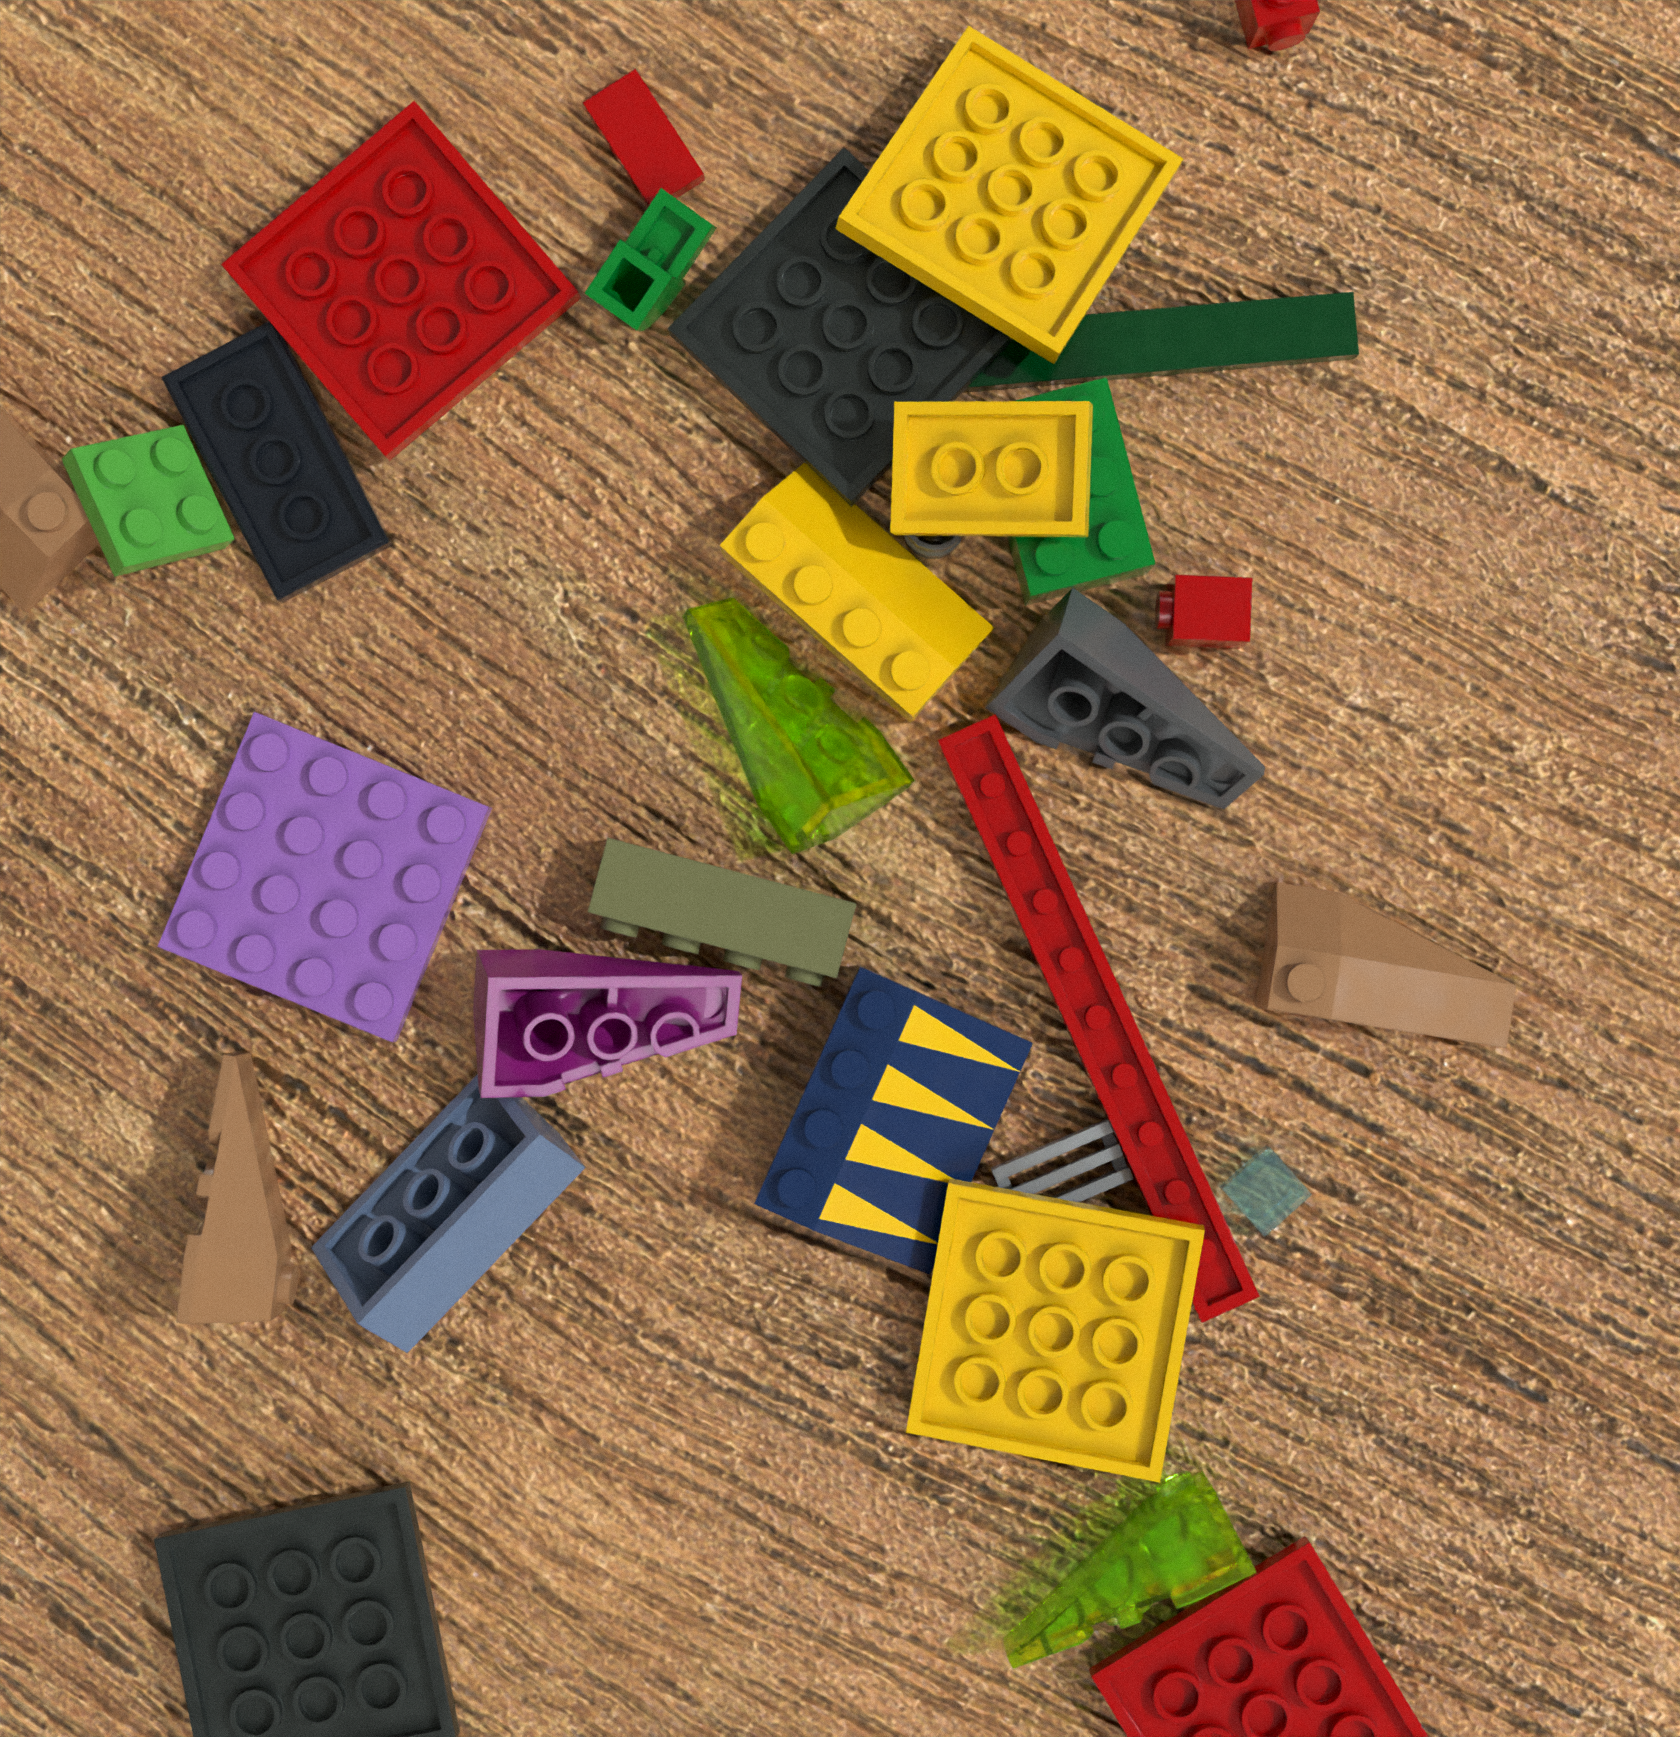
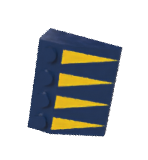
M859 966L754 1204L813 1231L930 1275L936 1258L948 1182L950 1178L967 1182L972 1181L1033 1043L863 966Z

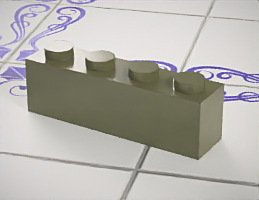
M607 837L588 913L603 916L600 928L637 938L640 926L664 932L662 945L698 954L702 942L726 949L723 958L725 962L760 970L762 960L766 959L787 965L784 977L821 987L824 975L834 978L838 976L857 903Z

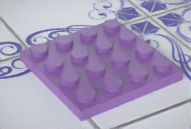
M254 712L158 947L390 1042H396L492 808Z

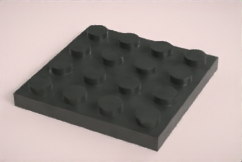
M843 148L668 327V331L675 341L852 507L892 466L894 402H954L1014 339L835 229L839 215L869 173V170L848 150Z
M410 1481L162 1532L154 1538L193 1737H458L460 1728Z

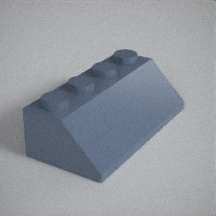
M477 1074L320 1237L311 1249L357 1324L408 1353L586 1167L558 1131L522 1097L481 1098Z

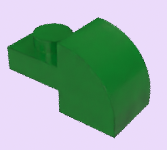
M660 188L627 240L623 241L620 239L585 291V294L636 331L646 330L666 311L686 284L682 281L717 227Z

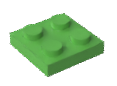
M184 425L72 448L61 459L114 577L222 550L235 540Z

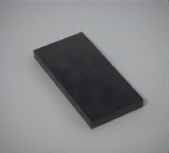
M270 321L161 377L277 601L284 603L393 546L288 342Z

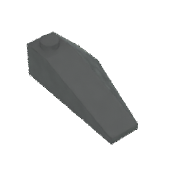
M1074 588L1034 627L988 699L985 707L1037 743L1057 750L1059 742L1095 754L1093 763L1109 769H1113L1115 762L1143 771L1149 774L1154 785L1221 809L1229 806L1259 780L1265 772V766L1122 621Z

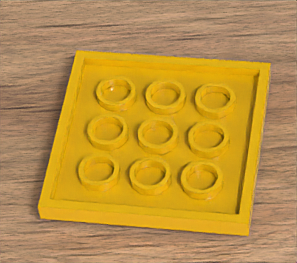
M968 26L839 215L835 229L1054 364L1171 182L1183 158Z
M950 1178L906 1433L1160 1483L1205 1233L1204 1225Z

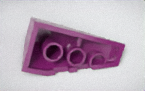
M541 949L477 950L473 1015L480 1097H545L566 1090L564 1084L601 1073L604 1078L623 1072V1065L657 1054L666 1058L737 1035L742 974L736 970Z

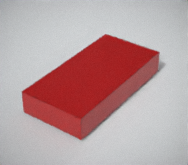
M636 69L583 102L585 111L648 207L660 188L677 199L705 181L703 171Z

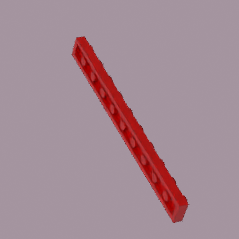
M996 714L937 740L940 751L1105 1115L1110 1122L1151 1216L1204 1225L1205 1233L1192 1300V1307L1197 1318L1203 1323L1260 1297Z

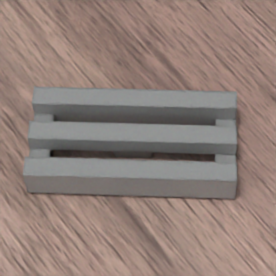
M1104 1119L991 1168L999 1188L1035 1194L1111 1161L1114 1168L1113 1171L1051 1196L1075 1202H1081L1134 1179L1124 1160V1155L1116 1141L1108 1119ZM1101 1138L1104 1149L1012 1187L1009 1176Z

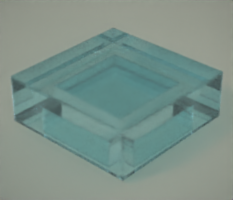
M1267 1145L1219 1186L1264 1237L1312 1195Z

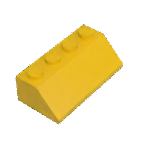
M803 463L763 496L719 545L723 557L910 723L994 630V627L857 505L854 504L851 507L806 463Z

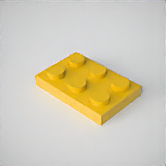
M1090 401L894 402L890 533L894 535L1088 537L1092 403Z

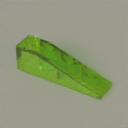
M732 597L689 608L682 616L756 803L791 854L836 839L907 790L915 782V779L882 733L865 717L856 723L830 699L835 690L820 677L813 683L788 661L790 656L789 648L735 598Z
M1183 1471L1161 1481L1156 1486L1158 1493L1146 1498L1003 1638L1006 1655L1012 1669L1082 1644L1094 1633L1093 1625L1105 1621L1109 1626L1119 1625L1123 1629L1140 1623L1143 1618L1142 1614L1153 1603L1171 1597L1176 1609L1197 1602L1257 1573L1221 1501L1203 1471L1193 1476L1190 1471Z

